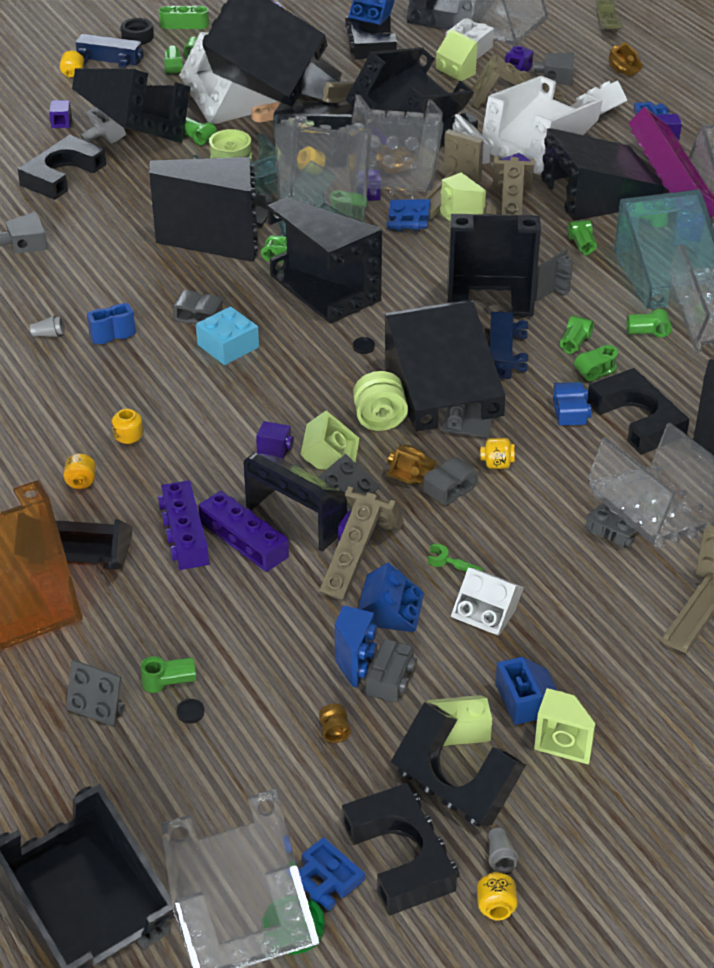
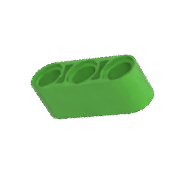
M163 6L159 8L160 27L163 29H205L209 27L208 8L205 6Z

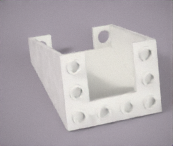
M200 32L179 76L185 85L191 86L190 94L208 122L214 125L251 115L252 108L255 106L278 102L213 74L202 46L203 38L208 33Z
M539 76L488 96L482 136L491 146V155L499 156V158L503 159L520 152L529 160L535 158L534 173L541 176L544 168V138L546 137L547 128L584 135L599 120L603 100L586 94L583 106L575 109L553 100L556 81ZM543 83H547V84H548V86H549V92H548V93H545V92L543 91V89H542Z

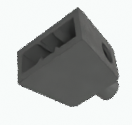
M547 53L545 55V62L534 61L533 72L544 73L545 78L556 81V84L572 86L574 53Z
M36 212L6 221L7 232L0 233V246L11 244L14 253L48 250L46 234Z

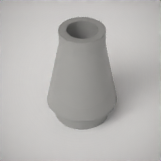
M54 315L40 322L30 324V330L33 337H59L60 334H64V324L61 317Z
M492 829L488 833L489 864L496 872L508 873L515 869L518 853L506 836L504 829Z

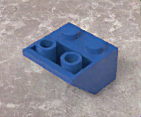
M353 0L348 18L381 25L390 16L395 0Z
M388 562L367 574L358 609L373 612L374 624L378 628L414 632L417 628L424 592Z
M343 605L334 624L335 662L351 686L357 688L361 678H366L369 659H374L376 655L377 643H374L378 626L374 624L373 612Z
M525 657L497 662L495 685L514 725L537 720L538 711L546 689L557 691L547 669Z

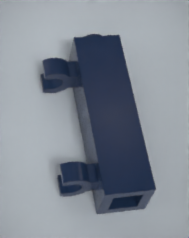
M81 34L75 42L76 51L83 56L84 63L89 59L118 63V67L126 68L127 65L137 66L144 57V50L140 41Z
M491 312L489 349L500 379H511L512 368L520 372L527 371V363L520 362H528V354L519 353L514 356L512 355L513 336L520 339L527 338V331H522L521 329H528V321L522 320L513 323L512 312Z

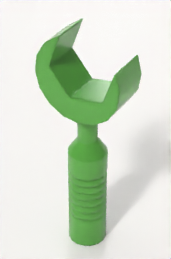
M430 545V553H437L439 556H428L429 565L441 567L448 562L453 564L456 569L467 572L468 567L484 572V568L461 559L454 560L449 558L448 549L444 545Z

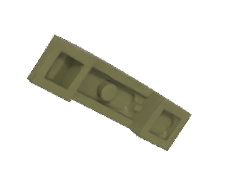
M596 0L600 28L602 30H620L622 23L620 18L616 17L614 0Z

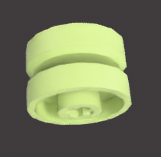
M236 129L218 131L209 138L210 158L250 157V165H252V145L249 134Z
M375 371L364 375L357 381L353 389V398L356 405L357 418L363 426L374 431H385L397 427L404 421L408 405L403 384L396 375L386 371Z

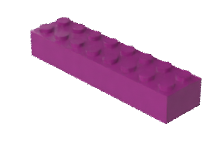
M644 106L628 122L632 129L630 131L631 134L638 139L636 141L637 144L644 149L642 152L650 159L649 163L656 169L655 173L663 180L661 183L669 190V196L676 201L675 206L681 212L690 211L707 214L708 222L714 216L713 193L670 127Z

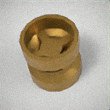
M336 703L324 706L319 712L320 723L323 726V738L329 743L345 741L351 734L350 725L346 721V708Z

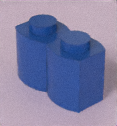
M129 303L117 304L108 309H96L87 313L89 335L94 344H105L115 338L125 339L136 333L134 312Z
M582 382L554 383L553 402L558 425H586L587 418H591V405L587 404L588 390L583 388Z

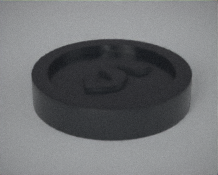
M367 337L357 338L353 342V350L359 354H368L375 349V342Z
M186 699L177 706V717L184 723H196L203 718L205 713L204 705L196 699Z

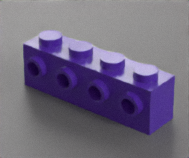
M190 480L161 485L162 495L158 496V504L160 510H165V512H162L164 527H169L166 529L168 544L173 543L170 546L172 561L177 560L179 570L209 565L208 546Z
M220 490L198 504L201 523L265 572H268L289 557L287 537L272 528L266 521H262L250 509L243 507L233 497L228 496Z

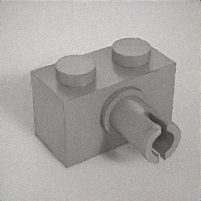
M94 107L86 112L93 127L80 134L82 140L91 142L100 136L110 144H113L127 135L122 126L98 108Z

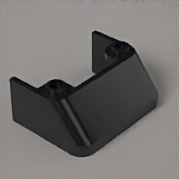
M252 453L244 460L246 508L254 509L276 490L318 513L319 550L323 552L338 538V526L347 514V499L343 490L277 456Z
M18 513L14 554L28 558V563L43 564L44 560L103 564L104 569L118 570L119 565H124L133 527L115 519L114 524L35 519L24 513Z

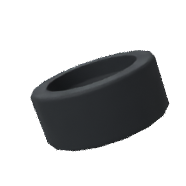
M131 18L121 23L122 39L140 41L141 45L149 43L154 38L153 23L148 19Z

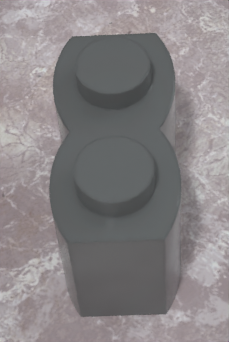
M189 290L182 291L173 305V318L182 323L194 322L196 324L222 311V299L215 295H201Z
M454 457L445 461L441 468H436L426 473L423 479V491L441 504L448 505L454 502L461 494L471 491L478 484L479 471L460 458Z

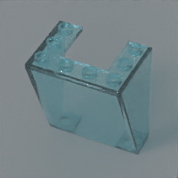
M700 189L620 199L614 253L647 309L666 307L670 289L708 284L707 301L714 300V228ZM663 294L661 300L657 302L652 301L655 295Z

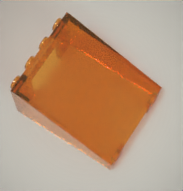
M39 480L13 488L14 494L21 505L0 512V651L83 620L51 502ZM28 491H35L36 496L29 498L25 497L24 494Z

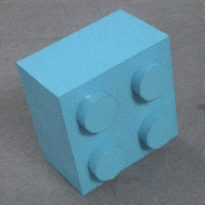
M231 306L196 323L197 345L223 365L259 348L258 326Z

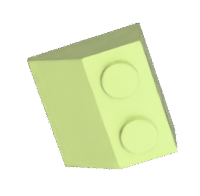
M452 29L448 32L436 52V69L459 81H463L476 75L477 42Z
M462 172L442 179L441 215L451 221V214H483L486 190Z
M326 410L306 425L300 455L317 469L327 470L344 454H347L356 462L359 437Z
M546 689L538 711L534 750L589 764L596 724L575 695Z
M477 695L427 700V703L437 705L458 719L443 746L491 742L492 716L486 697Z

